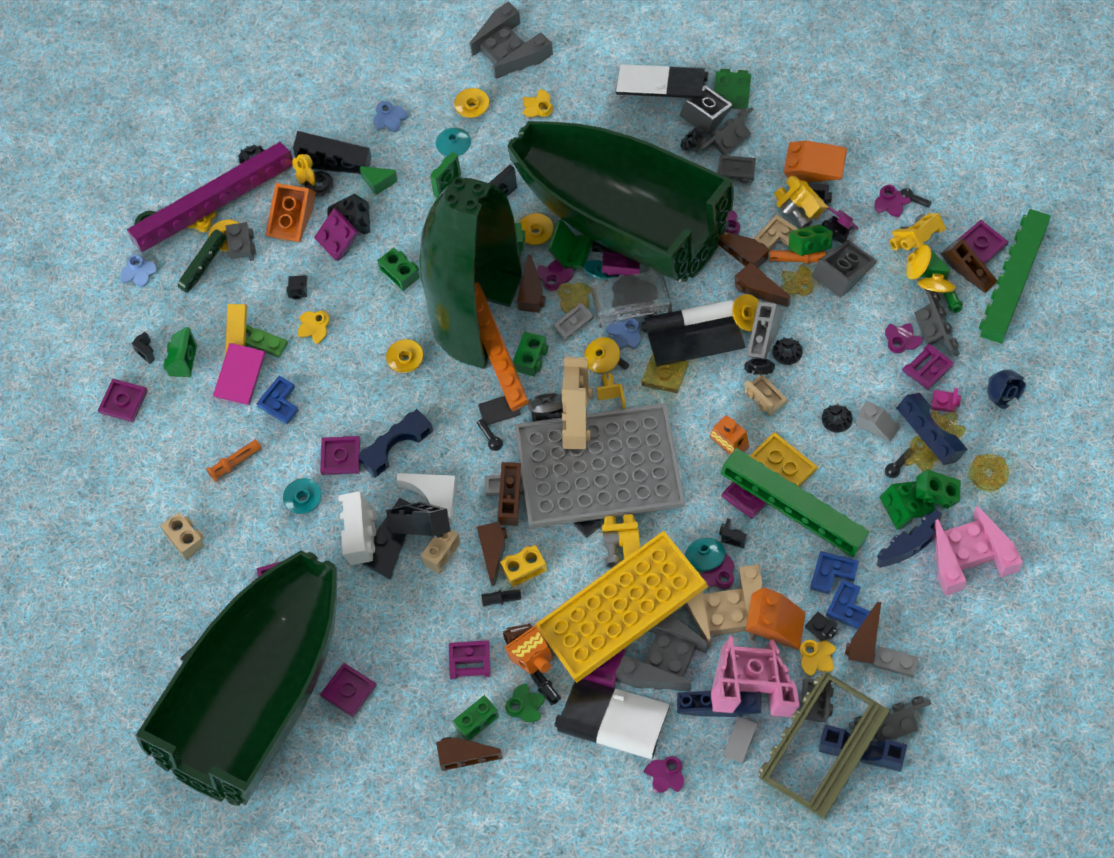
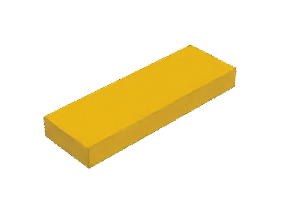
M227 304L225 356L229 343L241 346L246 344L247 305Z

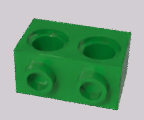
M820 224L789 231L788 249L800 256L832 249L833 231Z
M394 247L377 260L379 269L402 291L420 278L418 266L414 262H409L406 255L402 251H397Z
M524 331L513 359L517 372L535 377L537 371L540 372L543 364L541 359L543 355H547L549 349L546 337Z
M928 469L916 476V498L922 499L926 503L940 505L942 508H951L960 502L961 480Z
M484 695L453 720L454 727L465 740L471 741L499 718L498 710Z

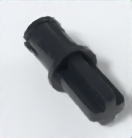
M499 589L497 592L481 594L483 607L493 604L503 605V602L522 599L520 589L503 592Z
M539 669L530 674L532 680L538 686L539 693L545 696L550 705L557 704L561 697L553 688L552 682L547 680Z

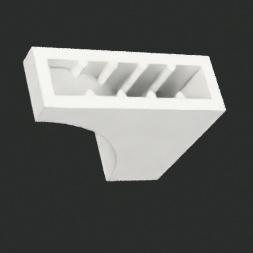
M397 473L399 488L409 489L418 493L428 504L447 508L449 525H453L457 486L454 475Z

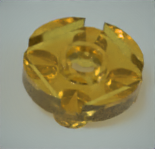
M993 454L976 456L969 468L971 482L978 489L986 492L999 490V488L1007 483L1009 477V468L1006 460ZM991 469V471L994 472V474H991V477H988L987 473H984L983 471Z

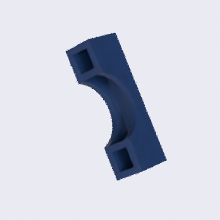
M921 393L906 395L896 409L943 465L957 462L968 450L956 435L946 432L935 423L930 414L932 406Z
M418 409L409 412L401 422L394 424L386 434L379 436L371 446L364 448L358 455L360 463L376 478L390 467L388 454L395 444L404 440L420 443L433 432L432 423Z
M824 724L819 752L838 756L851 734L845 729ZM887 739L884 741H871L868 751H865L860 762L901 772L907 744Z

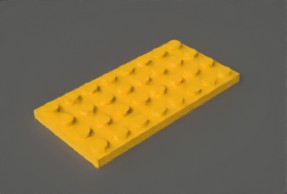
M663 530L535 625L572 678L578 683L709 586Z

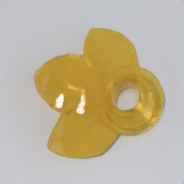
M803 264L799 266L797 273L783 271L782 280L785 284L781 288L789 295L800 294L806 296L811 294L814 289L813 282L811 281V271Z
M580 282L573 285L570 283L561 284L557 291L561 299V309L567 314L581 302L589 309V300L586 295L590 294L592 289ZM564 289H569L570 293H565Z
M936 410L931 412L932 419L946 432L956 435L958 438L965 433L966 428L957 425V413L955 411L942 416Z
M915 436L910 441V448L904 454L907 466L916 463L922 471L931 470L933 462L940 461L920 436ZM917 442L922 443L923 447H918Z

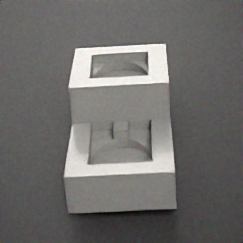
M738 716L723 756L744 763L758 723Z

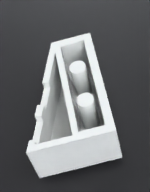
M361 491L338 495L339 502L343 504V513H340V519H344L345 530L341 531L343 556L350 565L373 561V553L375 552L374 536H376L375 520H377L376 510L371 507Z

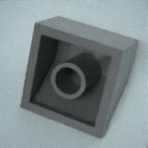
M705 85L703 86L702 99L687 98L684 101L679 116L694 127H701L705 130V134L708 135L719 126L733 104Z

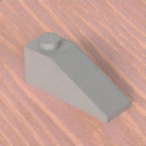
M758 303L747 357L766 359L779 329L783 312L777 304Z

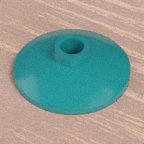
M461 128L445 129L436 139V148L444 156H449L451 152L460 156L471 145L469 134Z
M590 260L584 263L583 268L585 272L598 281L615 279L620 275H608L602 272V261Z
M307 478L292 481L287 485L283 493V501L286 508L296 514H306L313 511L319 505L322 497L319 485ZM301 497H307L306 500L300 501Z
M701 538L689 545L686 550V558L697 571H711L719 567L724 561L725 549L716 539Z

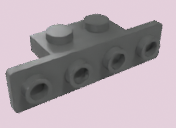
M752 107L747 110L746 108L741 109L736 113L738 117L734 120L730 118L724 122L725 127L721 130L717 128L710 133L712 137L708 140L704 138L698 144L699 147L694 151L697 153L713 142L721 154L726 155L751 135L742 119L754 109Z
M925 289L930 304L914 312L926 344L933 345L945 339L949 351L955 356L960 355L958 350L960 347L959 343L952 336L953 328L946 321L945 316H947V313L940 306L939 301L941 299L939 294Z
M917 696L912 698L911 702L893 704L889 717L886 716L879 733H876L877 741L892 740L918 731L913 710L931 705L930 699ZM863 715L853 718V721L849 722V727L854 730Z

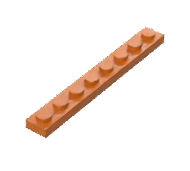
M477 282L475 283V302L481 339L508 405L514 412L530 402L481 285Z

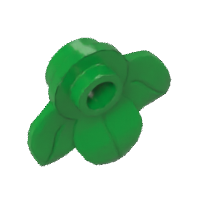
M527 684L519 685L514 689L512 698L506 702V712L511 717H520L525 722L538 721L541 719V715L537 709L543 704L545 697L538 693H529ZM519 705V709L513 710L512 706Z

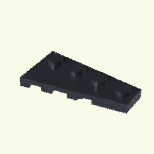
M399 498L393 508L411 503ZM386 517L376 531V536H374L375 552L373 553V561L361 564L391 579L407 534L389 533Z

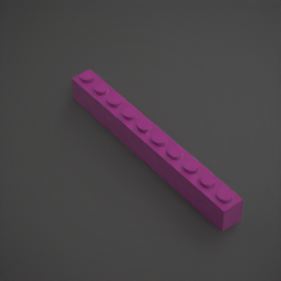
M278 142L131 226L127 231L132 242L141 252H144L293 166V157L290 150L281 142Z

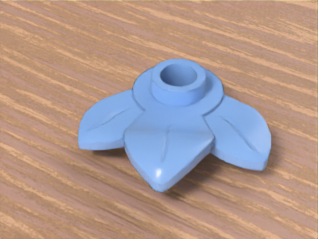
M132 255L128 259L127 266L121 271L122 283H127L133 280L137 286L144 287L148 283L149 274L156 273V266L153 262L146 261L140 255Z

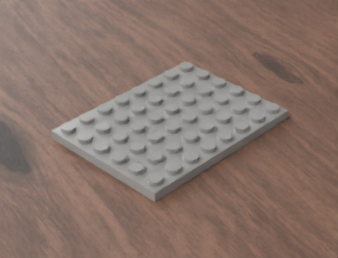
M666 404L586 414L587 430H590V442L587 441L586 449H563L562 418L514 424L529 529L602 519L605 516L616 517L685 507Z

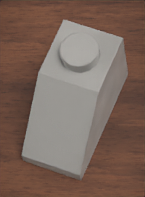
M869 401L865 402L857 415L856 426L888 442L892 441L899 429L898 424L883 408Z

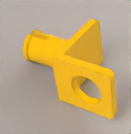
M606 373L603 374L601 377L603 386L596 388L598 401L621 397L622 408L626 409L622 383L614 384L612 373H608L609 379H607Z

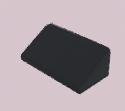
M505 396L478 404L481 417L487 425L521 415L519 409L514 412L510 409Z

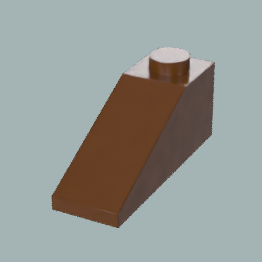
M725 232L724 235L720 234L717 245L745 267L751 262L759 268L768 260L769 250L763 243Z
M963 238L952 242L941 253V256L952 269L984 293L997 282V279Z
M527 255L517 300L518 310L540 313L541 307H545L546 296H543V288L532 255Z
M751 262L735 275V287L739 292H744L757 299L781 306H790L791 296Z
M501 463L498 521H500L501 525L518 526L521 463Z
M500 521L477 526L491 586L496 584L501 565L500 561H502L505 550L504 539H508L506 528H501Z
M877 602L852 637L851 643H846L845 655L849 656L848 660L873 663L881 602Z
M445 737L436 742L442 771L503 759L501 749L452 737Z

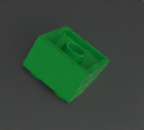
M185 327L173 334L171 342H168V356L164 359V369L169 376L191 377L197 343L190 327Z

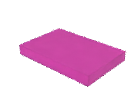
M229 343L213 396L250 405L266 355L265 351Z

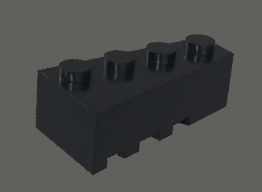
M297 131L293 145L295 157L300 154L309 155L313 164L311 169L361 174V166L370 167L372 156L370 148L301 131Z

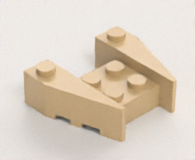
M564 357L562 388L563 449H586L587 441L590 442V430H587L586 406H589V399L593 398V387H589L588 359L584 357Z
M759 564L739 567L741 589L707 594L701 592L684 604L702 638L708 642V647H711L710 636L745 632L751 595L762 588ZM749 632L750 641H754L755 634Z

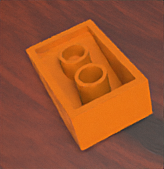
M807 140L789 142L784 173L787 178L796 176L800 181H806L807 183L841 180L844 173L847 148Z
M275 183L265 236L300 242L313 210L316 191Z
M763 587L751 595L745 631L800 650L806 612L781 593Z

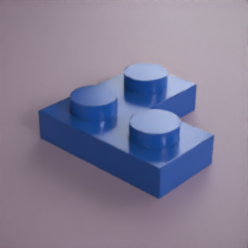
M278 376L256 403L257 407L288 425L299 411L298 407L286 401V398L295 389L294 384Z
M820 551L810 589L830 594L834 577L854 582L859 561Z
M842 579L826 616L859 629L870 613L869 610L854 604L861 587Z

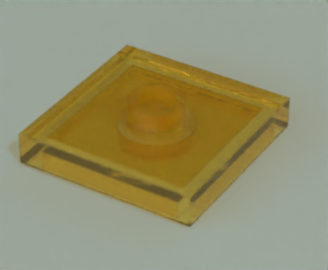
M652 354L642 378L641 386L678 394L689 362L682 361L656 366Z

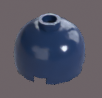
M1006 369L993 374L989 378L987 394L990 400L1001 409L1008 408L1010 405L1007 403L1014 397L1018 400L1023 394L1026 383L1023 381L1025 378L1015 371ZM1004 396L1005 398L1010 400L1003 401L1002 398Z

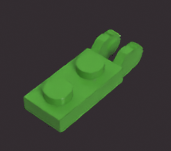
M246 325V333L251 334L249 338L246 337L247 346L280 358L288 344L286 339Z

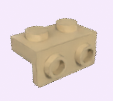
M763 374L752 382L749 380L745 382V394L747 397L754 399L760 410L766 411L770 416L788 401Z

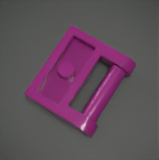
M927 344L921 354L909 365L907 364L902 368V371L907 376L913 378L927 390L937 383L954 365L953 361L931 344ZM928 356L933 357L919 371L915 370Z
M489 640L449 643L450 679L481 675L491 677ZM484 662V667L456 669V664Z

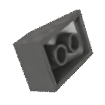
M847 240L819 260L812 277L841 298L874 266L877 260Z

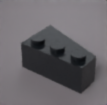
M417 502L386 510L389 533L440 538L444 536L443 533L450 532L447 508L425 502Z

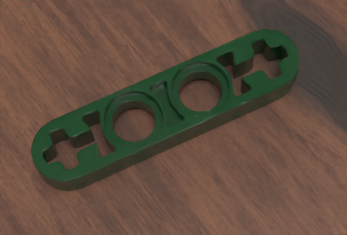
M218 229L211 233L178 282L179 289L188 293L195 286L226 241L225 233Z

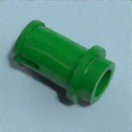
M955 290L950 292L951 296L948 292H944L943 295L949 305L948 309L952 313L960 312L963 303L959 301Z

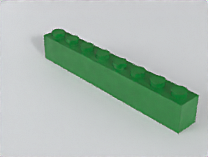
M1029 209L1027 215L1023 214L1020 222L1022 229H1017L1014 240H1017L1016 244H1011L1008 253L1011 255L1010 259L1006 258L1002 268L1005 272L1004 274L1000 273L997 280L999 287L998 289L994 288L991 295L993 302L992 304L988 303L985 311L987 317L981 320L979 330H982L980 337L1003 343L1047 230L1051 215Z
M736 448L723 464L721 475L854 558L865 543L870 531L862 525L855 523L846 515L839 513L830 505L815 498L811 493H807L799 488L795 483H791L783 478L779 473L767 468L763 463L751 458L747 453Z

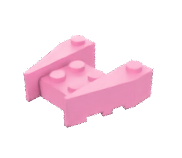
M979 506L975 507L973 514L975 521L944 531L939 520H935L933 530L935 531L937 579L945 596L964 590L966 579L962 572L964 569L993 560L1001 577L1021 570L1023 561L1015 544Z
M729 636L721 648L711 690L713 712L733 713L741 702L740 691H760V693H768L771 716L791 717L799 707L797 687L788 675L789 670L787 666L783 665L780 659V652L774 640H770L765 649L736 647L733 643V636Z

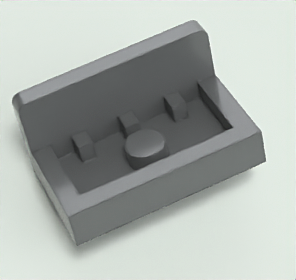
M720 155L718 174L729 179H739V182L750 183V180H754L756 158Z
M247 222L226 225L230 259L249 256L250 261H254L253 254H256L255 244L251 242V239H254L253 229H249Z
M803 679L801 708L804 705L802 701L808 691L812 692L815 687L813 685L815 679ZM831 682L827 683L805 720L825 723L828 717L832 716L833 704H830V697L834 693V684H831Z

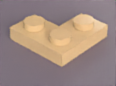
M776 214L754 239L766 245L770 251L779 240L789 246V231L798 230V228Z

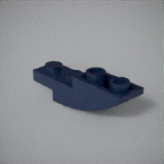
M935 509L931 514L927 513L921 521L922 524L919 527L915 526L909 534L903 531L900 535H895L890 541L891 545L887 549L883 548L878 553L877 566L885 567L902 562L924 549L934 540L935 531L932 529L934 528L935 520L938 519L940 522L942 513Z
M711 691L678 692L677 713L714 717H743V714L761 713L760 691L740 692L741 702L733 713L713 712Z

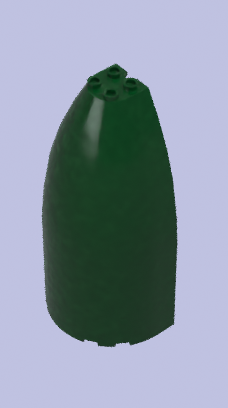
M528 121L519 130V137H514L509 141L507 146L510 161L536 197L552 213L595 242L674 280L687 282L689 277L694 278L716 252L720 234H725L729 223L726 219L728 213L732 212L733 180L654 144L601 127L578 123Z
M456 177L441 192L431 206L424 223L419 259L421 282L433 334L438 344L452 358L462 363L485 369L489 356L482 342L475 302V283L478 282L481 285L487 301L511 307L523 278L516 226L509 200L499 187L472 178Z
M301 550L278 563L256 578L229 602L194 644L135 735L141 749L148 756L152 754V757L156 760L155 763L167 772L172 770L177 780L217 801L222 802L226 799L229 804L234 806H240L241 803L246 805L301 716L327 658L334 631L337 607V568L330 561H318V557L311 552L306 553Z

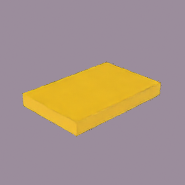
M775 432L750 455L751 458L763 463L767 468L779 473L783 478L791 483H795L798 487L818 469V466Z

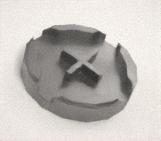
M555 393L537 395L534 397L535 400L529 399L530 403H528L529 411L536 413L551 412L563 407L562 394L557 396Z

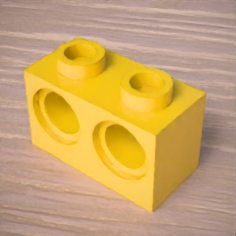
M536 545L527 546L519 553L508 555L500 561L501 569L512 588L547 571L546 563ZM529 559H536L534 563L527 562ZM512 567L519 568L515 572L510 571Z

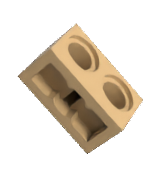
M178 512L160 525L167 538L187 560L205 546L202 541L204 536L198 529L194 531L191 527L193 523L187 516L183 517ZM182 526L180 530H175L177 527Z
M451 529L450 532L443 533V537L432 538L421 554L423 565L439 574L461 543L459 534Z

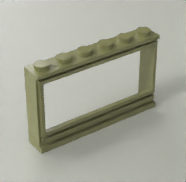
M824 671L822 675L818 674L813 683L815 685L812 692L808 691L802 701L804 703L801 710L797 709L791 719L793 723L790 728L786 727L780 736L782 741L779 745L775 744L769 754L772 757L768 763H763L758 773L761 774L759 776L760 780L826 820L827 813L832 805H835L838 795L843 787H846L849 777L854 769H857L860 759L865 751H868L876 733H879L886 716L889 717L890 709ZM828 682H831L869 706L815 795L808 802L771 779L770 776Z

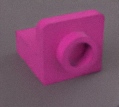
M954 388L953 393L934 390L931 410L955 413V408L960 407L961 395H958V388Z

